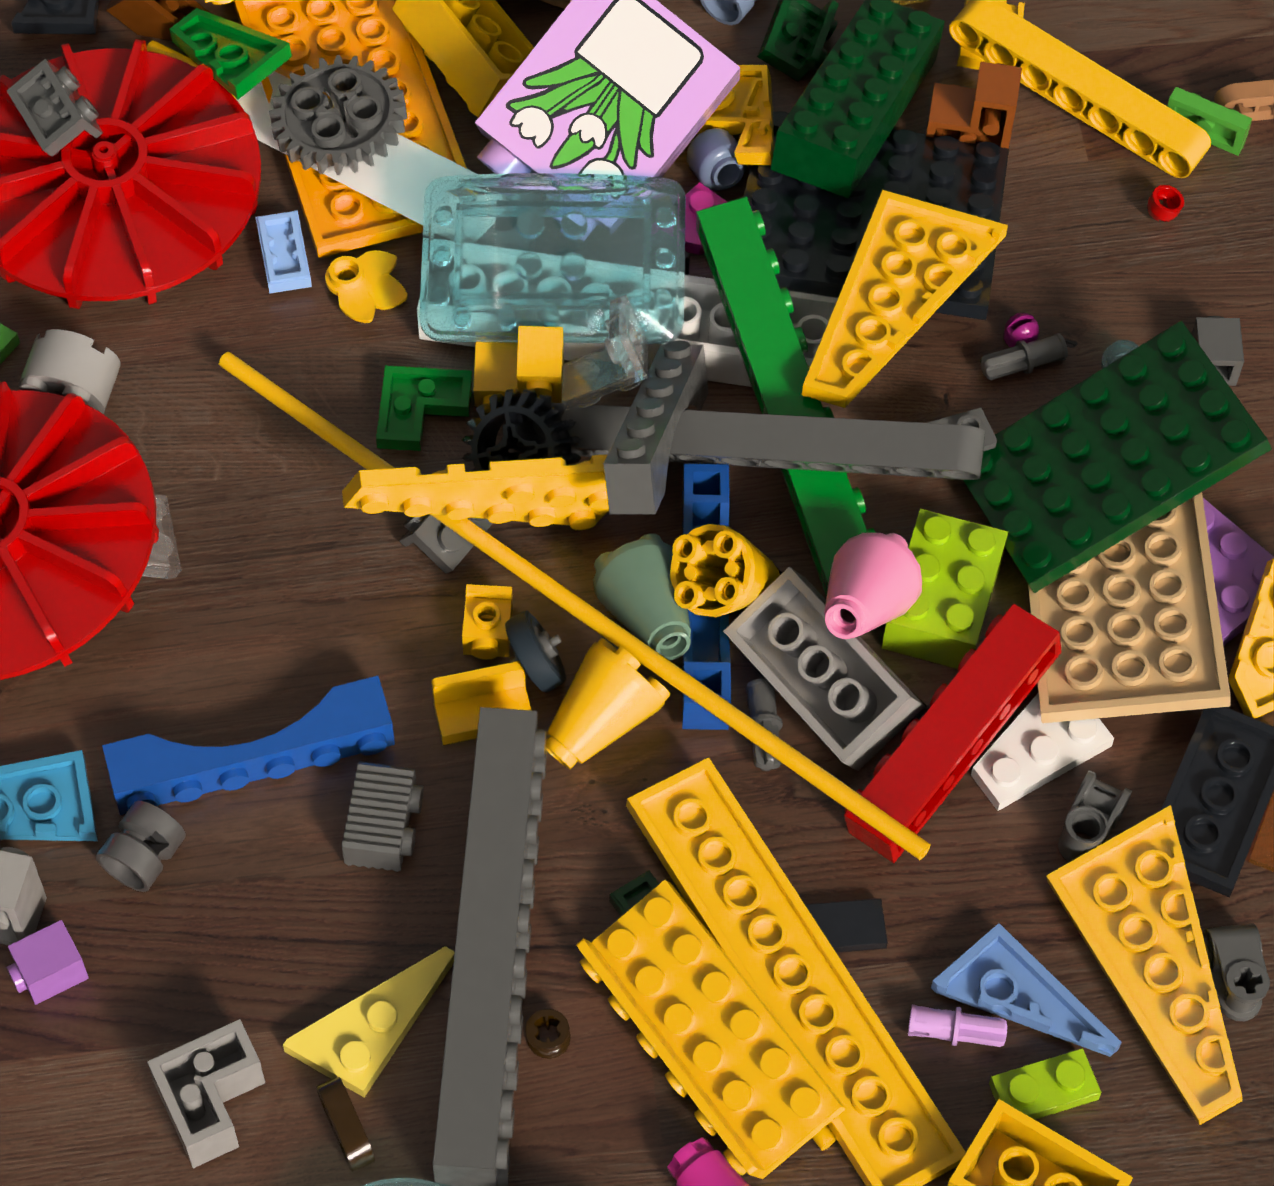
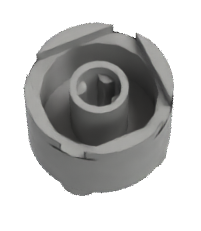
M60 329L47 330L43 338H41L39 333L34 340L19 381L20 390L49 392L62 396L74 393L81 396L85 404L104 414L121 362L118 356L107 347L104 354L92 348L94 340L85 335Z

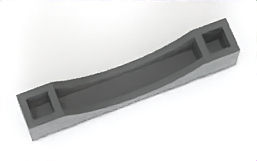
M682 340L660 345L603 463L610 514H656L665 494L670 450L679 418L684 410L701 411L709 393L704 345H690L689 342Z

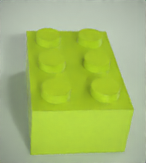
M920 509L909 549L921 568L922 592L917 601L904 615L886 623L882 649L958 669L964 655L970 649L977 650L1001 565L1008 531Z

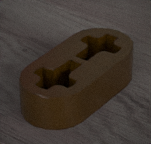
M336 1077L316 1086L324 1112L350 1170L353 1172L374 1163L375 1157L369 1140L341 1078Z

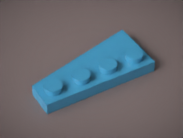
M82 750L0 766V840L98 841L85 757Z

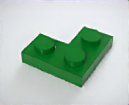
M385 365L376 434L377 448L421 451L425 414L469 417L473 383L472 371Z

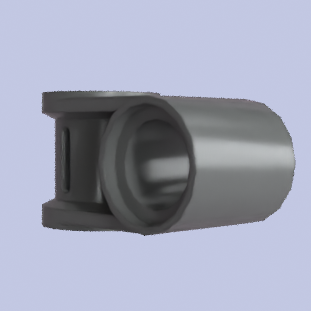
M1089 770L1067 814L1059 838L1058 848L1062 857L1071 862L1106 842L1112 829H1115L1120 821L1133 791L1128 788L1121 791L1096 779V773ZM1075 832L1085 833L1088 836H1090L1091 839L1080 838L1075 834Z
M1254 923L1205 928L1203 938L1221 1012L1235 1021L1245 1022L1253 1019L1259 1013L1262 999L1266 996L1270 987V978L1263 958L1262 943L1257 926Z

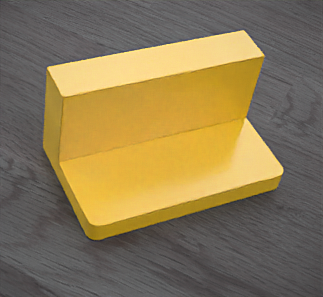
M519 661L437 677L431 680L433 706L443 745L477 738L480 707L531 710L525 686V670Z

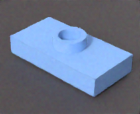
M298 210L256 217L269 294L312 287Z

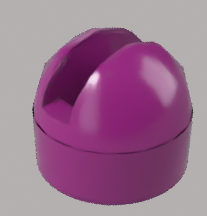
M1025 312L1015 313L1006 322L1003 334L1005 343L1009 347H1015L1016 342L1019 340H1024L1026 343L1038 340V322L1031 314Z

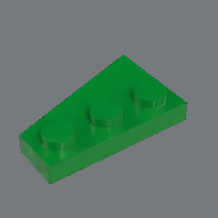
M198 8L170 28L173 43L198 65L206 64L213 70L214 79L237 100L292 57L290 43Z

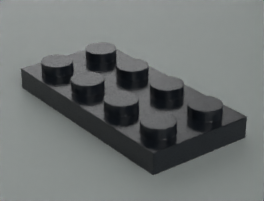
M1227 707L1203 710L1161 810L1171 805L1189 881L1230 898L1274 791V727Z

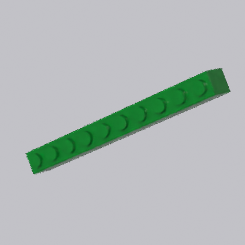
M747 197L696 211V231L761 414L834 418L829 406L823 408L821 401L802 396L803 383L809 371L803 354L808 352L807 341L802 328H794L789 314L794 313L792 299L787 287L780 289L775 275L780 274L779 264L772 248L766 250L761 236L766 235V230L760 211H752ZM781 469L825 596L827 597L830 571L837 551L848 539L862 533H876L873 528L866 529L861 514L866 513V506L859 487H851L847 472Z

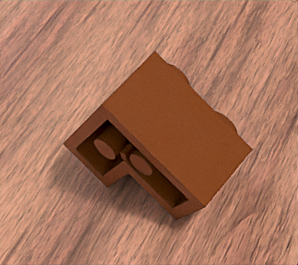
M980 62L976 89L954 84L934 83L926 137L934 138L935 135L951 136L959 139L960 142L973 144L976 142H993L1001 145V148L1009 149L1022 67Z

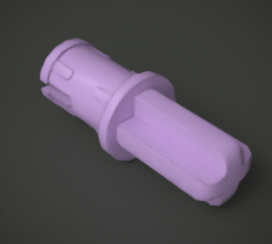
M912 1004L908 1036L951 1041L952 1046H957V1041L1001 1047L1006 1042L1008 1026L1006 1020L1002 1018L961 1013V1007H956L955 1011Z

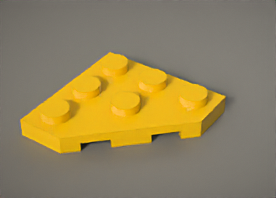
M1274 558L1266 563L1228 678L1244 715L1254 719L1274 711Z

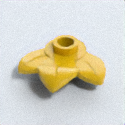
M380 250L367 251L357 259L352 256H341L332 261L325 273L326 286L333 294L338 296L340 310L346 316L361 323L372 322L375 309L387 310L395 308L405 302L408 297L402 284L390 275L397 263V256Z

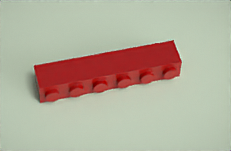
M1013 604L1004 616L999 614L992 620L986 631L985 640L977 650L970 649L964 655L958 666L957 675L949 685L944 683L935 691L928 711L920 720L916 718L907 726L902 735L900 746L892 755L888 753L882 757L875 767L874 778L864 790L858 789L856 791L915 834L920 832L1062 652L1060 632L1016 604ZM845 808L844 817L849 834L892 863H895L904 852V849Z

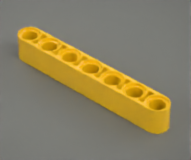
M970 0L949 25L951 37L961 47L987 63L1022 67L1021 84L1173 177H1188L1211 147L1210 136L1203 128L994 0Z

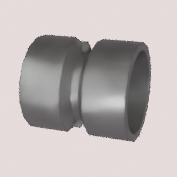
M138 800L132 804L120 821L119 828L121 833L110 835L97 853L96 860L117 881L136 891L146 892L163 870L161 860L171 859L185 839L186 833L182 826L165 811L148 802Z

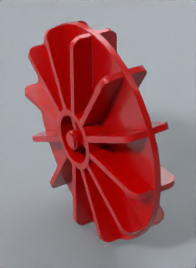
M135 39L132 49L105 48L73 53L69 43L60 45L62 56L48 61L59 70L65 66L77 78L81 85L77 92L80 96L87 98L99 113L95 120L103 134L96 139L84 130L53 157L42 150L7 93L11 86L34 67L13 79L1 75L0 276L8 283L17 281L34 290L66 298L69 308L80 309L83 301H118L145 296L148 305L157 303V292L172 288L192 278L207 267L217 270L223 265L222 255L242 233L251 215L256 213L261 185V158L258 140L250 116L244 111L234 96L214 79L213 70L209 66L200 64L194 67L181 60L147 51L146 41Z
M5 381L0 382V680L41 669L58 660L62 662L64 667H67L73 663L69 656L70 653L83 646L98 634L120 610L129 613L134 606L131 595L148 564L153 544L159 539V528L156 525L154 487L149 471L138 449L128 435L103 413L85 404L83 398L77 394L69 393L66 396L49 392L10 390Z

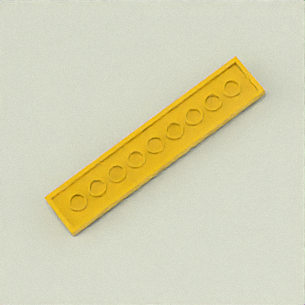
M708 757L627 798V809L691 910L846 1107V1110L831 1121L828 1127L866 1186H923L957 1167L966 1153L710 758Z

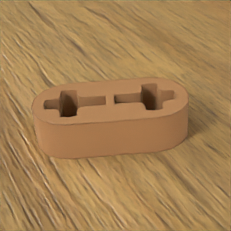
M1274 79L1229 84L1216 92L1214 103L1234 109L1243 115L1253 118L1252 121L1274 119Z

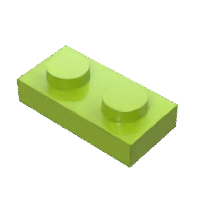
M1083 1048L991 1076L989 1081L996 1102L1000 1099L1034 1120L1097 1101L1102 1093Z

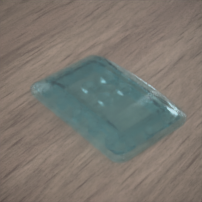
M509 173L455 175L435 179L426 188L424 196L419 315L421 329L427 337L440 342H518V326L563 327L564 343L663 344L675 340L682 332L684 325L686 215L684 189L673 179L609 174Z

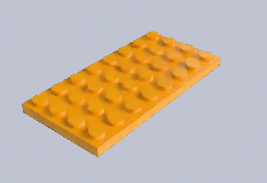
M234 0V7L241 25L290 43L292 57L275 70V72L289 79L291 72L300 76L305 75L304 64H308L313 69L319 68V58H323L328 65H333L337 55L341 56L343 64H349L350 60L357 56L359 66L361 67L370 60L374 62L375 72L385 67L389 78L396 77L399 89L403 90L406 103L407 119L404 120L405 133L397 134L467 169L424 51L413 35L404 29L402 21L392 10L397 0ZM267 76L261 82L268 103H270L273 89ZM322 92L324 95L327 96V98L330 99L326 92ZM284 154L318 258L430 231L425 226L324 174H319V171L311 167L304 170L301 162L295 161L291 163L288 155Z

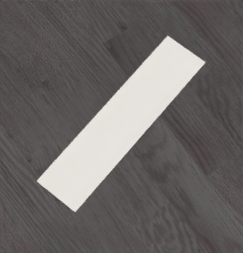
M275 71L268 76L273 89L271 99L275 96H281L278 87L280 84L292 86L289 78ZM260 82L237 101L250 116L257 140L280 151L278 142L274 140L271 129L269 111L274 109L272 100L270 99L268 103L262 82ZM328 98L330 108H333L332 101ZM344 121L346 131L352 138H355L348 130L347 121ZM397 134L399 141L397 146L386 144L387 157H382L376 153L372 155L374 166L371 167L364 161L358 162V172L356 173L351 170L349 165L343 166L340 175H336L334 166H328L327 170L323 173L453 242L472 245L478 242L517 196L516 193ZM314 163L311 168L318 171L317 164Z

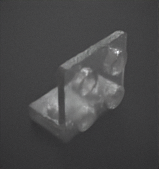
M626 295L610 301L609 319L605 320L606 329L609 334V338L605 339L606 347L563 365L562 403L566 410L576 406L580 408L591 406L604 395L617 390H631L648 378V339Z

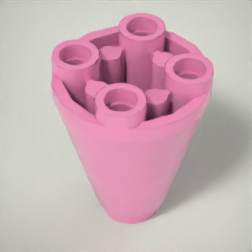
M862 533L848 539L837 551L830 571L824 610L826 626L833 635L842 639L863 635L904 615L917 601L922 592L921 568L902 536L895 533L887 535L883 533Z

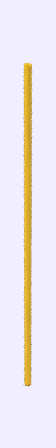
M231 352L224 353L220 358V367L366 470L395 468ZM431 515L618 648L620 646L623 647L642 665L918 860H921L927 854L931 846L930 843L469 519L450 520L443 515Z

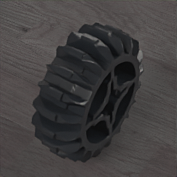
M518 389L506 390L505 396L502 394L492 395L489 398L490 405L481 404L476 408L480 419L473 418L466 423L474 431V435L465 436L461 440L466 445L471 446V453H466L462 457L466 462L473 461L475 468L470 472L488 471L489 462L541 459L547 452L548 458L561 457L566 461V465L578 463L581 459L578 454L571 452V446L579 444L581 439L576 436L570 437L568 430L572 429L576 422L572 419L561 420L566 407L561 404L551 407L552 396L542 394L537 398V393L534 389H524L522 393ZM527 416L540 426L545 438L535 432L533 423L528 421ZM506 420V424L502 426L503 437L501 441L496 445V437L501 425ZM521 444L524 446H535L534 450L525 451L523 454L508 452V449L517 448Z

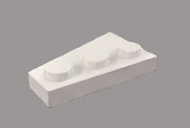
M1038 693L973 766L971 776L996 810L999 811L1110 748L1114 737L1099 718L1042 723Z

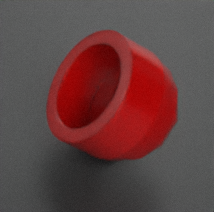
M1170 185L1156 187L1148 199L1147 209L1149 215L1156 221L1170 222L1178 216L1184 207V197L1176 188Z

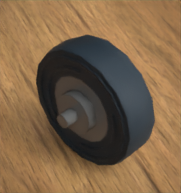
M527 610L511 617L505 623V628L516 658L510 660V663L519 661L533 683L543 692H549L563 684L567 678L556 647L557 644L562 642L560 636L556 634L551 637L539 621Z

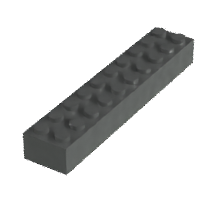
M480 707L433 1157L435 1186H508L509 1138H513L515 1108H513L514 1091H517L518 1044H521L523 1030L522 998L526 996L527 986L526 953L530 952V911L534 907V868L538 863L539 853L538 823L542 819V779H545L547 751H545L546 729H538L537 711Z

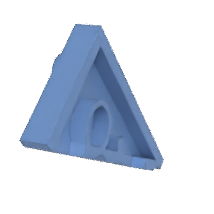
M999 923L932 981L931 989L937 994L1109 1057L1119 1050L1122 1043Z

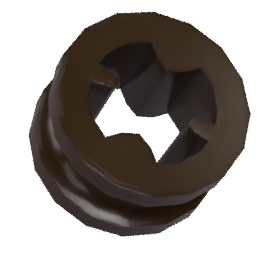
M543 1009L534 1013L527 1021L525 1029L527 1042L535 1055L541 1058L552 1059L566 1052L570 1045L571 1034L568 1020L562 1013L554 1009ZM546 1025L547 1030H549L550 1025L556 1026L557 1039L550 1042L549 1037H547L546 1042L540 1041L539 1028Z

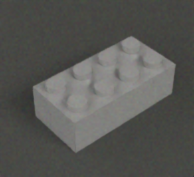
M788 567L723 632L840 761L859 771L925 705L860 636L842 639L836 637L828 630L824 614L826 599L804 576Z

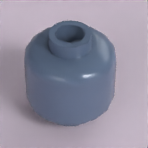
M713 128L705 130L691 141L687 149L686 160L689 169L699 182L710 190L720 191L735 186L743 177L747 165H738L734 154L738 141L725 129Z

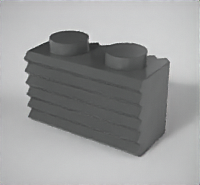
M358 762L344 839L342 840L344 864L357 867L364 866L366 868L373 867L377 870L383 868L386 871L392 869L398 872L401 871L403 857L413 855L416 828L409 827L412 813L420 814L424 794V786L416 784L415 769Z

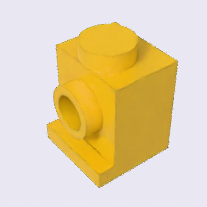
M466 584L462 632L463 655H473L476 658L485 660L496 657H509L510 641L507 636L505 623L513 616L512 587Z

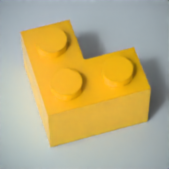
M518 326V343L476 341L473 389L475 407L481 404L490 405L489 398L492 395L502 394L505 396L506 390L518 389L520 393L524 389H534L537 393V398L542 394H548L552 396V403H563V327Z

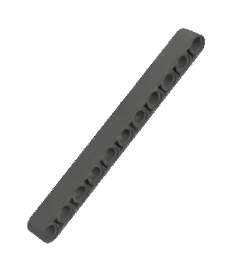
M551 403V407L560 404L566 407L561 417L562 421L572 419L576 422L573 428L568 430L570 437H579L581 441L579 444L571 446V452L583 457L606 455L609 453L630 407ZM684 410L674 433L669 462L974 480L979 479L981 475L985 430L978 427L956 424ZM527 416L528 421H532L535 432L545 438L540 426ZM521 444L517 448L512 449L525 452L534 450L535 446H524Z

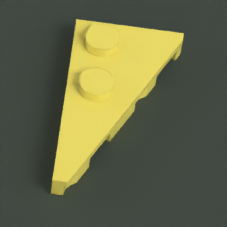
M446 946L287 1038L283 1044L284 1052L331 1079L340 1077L346 1088L365 1098L454 964L455 951Z

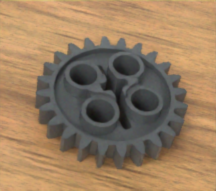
M337 55L333 65H328L323 58H319V68L313 69L308 64H304L305 75L300 76L291 72L289 76L292 86L287 84H280L278 86L281 96L272 97L274 109L269 111L273 137L278 142L280 152L287 151L291 163L301 159L304 170L309 169L316 163L319 174H323L328 166H334L336 175H340L345 165H349L351 170L356 173L358 172V162L364 161L369 166H374L372 155L376 153L382 157H387L386 144L397 146L399 144L397 133H405L404 120L407 119V111L403 90L399 89L396 77H388L385 67L375 72L372 60L361 67L359 66L357 56H354L349 64H343L341 56ZM322 92H326L330 97L333 108H330L328 98ZM344 121H347L348 130L355 138H352L346 131Z

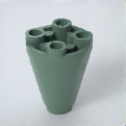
M647 534L637 541L622 545L613 552H605L595 560L594 593L604 608L632 635L666 659L674 660L684 655L691 645L688 609L681 608L674 600V588L670 578L673 556L672 546L664 543L657 534Z

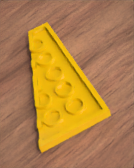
M882 190L803 383L802 396L846 408L1006 237L1008 225Z
M608 454L592 455L589 461H583L576 465H566V461L561 457L489 462L488 471L465 472L464 464L447 465L445 470L427 475H421L420 469L416 467L359 470L342 490L344 508L361 509L364 513L368 514L392 511L404 512L409 517H421L430 514L443 515L450 520L480 518L488 519L489 522L495 524L518 521L529 522L534 527L556 524L569 525L574 530H586L594 527L609 512L603 464Z
M1170 805L1051 872L1046 877L1047 882L1194 1118L1201 1125L1242 1102V1093Z

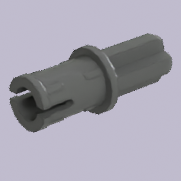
M1055 333L1052 336L1028 343L1024 340H1019L1016 342L1015 347L984 355L980 359L981 370L988 380H994L1021 371L1025 374H1030L1035 367L1059 360H1066L1068 349L1061 333Z
M767 679L752 680L746 687L749 717L779 737V730L782 728L783 722L777 716L775 688ZM752 742L753 760L756 767L760 768L761 771H770L780 767V761Z

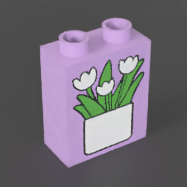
M572 0L475 122L481 134L490 140L477 158L516 190L531 173L554 191L556 195L544 209V212L584 243L596 227H599L613 239L740 80V67L657 0Z

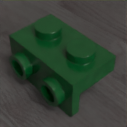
M778 0L757 57L796 81H799L810 69L815 72L821 66L827 54V50L823 48L825 41L832 36L837 27L838 20L834 16L839 3L835 0H830L820 9L806 0Z

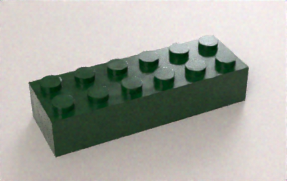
M865 0L779 127L770 170L849 199L935 63L945 21L932 17L926 12L916 11L893 3L891 0Z

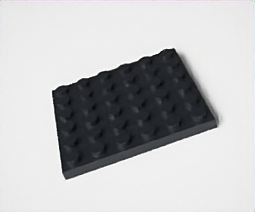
M773 112L774 143L776 142L779 127L789 114L787 112ZM892 129L849 199L770 170L771 165H751L744 197L748 198L752 211L759 210L763 218L766 235L761 237L766 250L772 248L776 254L780 274L775 276L780 289L787 287L789 291L838 298L882 190L1000 223L1009 149L1001 148V145L993 142H976L973 144L960 142L959 139L951 136L935 135L932 138L926 137V134L915 133L910 130ZM996 248L935 313L986 320Z

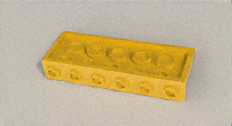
M667 880L662 881L592 942L583 938L576 944L584 955V958L580 960L583 969L596 983L599 984L601 981L605 983L612 993L608 998L610 1005L625 1021L630 1018L641 1031L636 1036L640 1045L652 1058L656 1059L660 1056L669 1068L665 1077L670 1085L682 1097H685L687 1094L691 1097L699 1108L694 1112L696 1119L711 1136L718 1133L728 1146V1149L723 1152L724 1156L740 1175L743 1176L745 1173H748L751 1176L764 1179L846 1110V1107L674 886Z

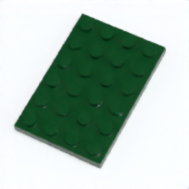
M1181 320L995 434L997 438L996 447L983 451L980 478L963 481L992 527L1008 531L1005 548L1035 594L1272 450L1264 433Z

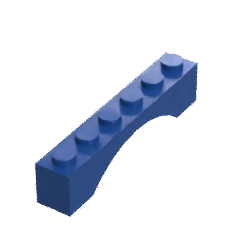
M684 464L682 535L688 534L691 530L706 524L729 527V465ZM688 610L691 645L688 651L682 655V670L731 704L729 637L723 632L729 626V614L709 617L696 615ZM682 693V729L729 730V725Z
M378 675L332 687L321 702L300 720L275 734L252 742L224 747H203L170 742L151 734H145L105 744L102 747L120 815H123L138 800L148 802L154 806L174 801L190 802L198 799L205 793L221 789L237 790L246 786L249 782L267 777L279 779L291 775L295 770L314 765L318 767L330 766L337 763L341 758L357 754H377L386 747L395 745L393 723Z

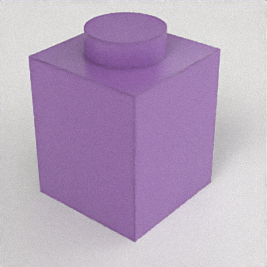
M62 920L8 946L14 963L6 967L18 993L28 990L35 1005L89 979L83 960Z

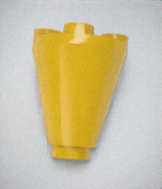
M706 524L691 530L688 534L680 535L673 544L670 578L674 588V600L678 606L688 609L696 615L719 617L748 607L780 576L777 567L766 555L743 535L728 526Z
M601 638L589 648L547 731L549 738L546 740L545 750L563 766L571 770L577 762L580 764L584 763L658 712L671 694L656 679L651 676L646 679L637 671L641 664L631 653L621 646L616 649L607 640Z

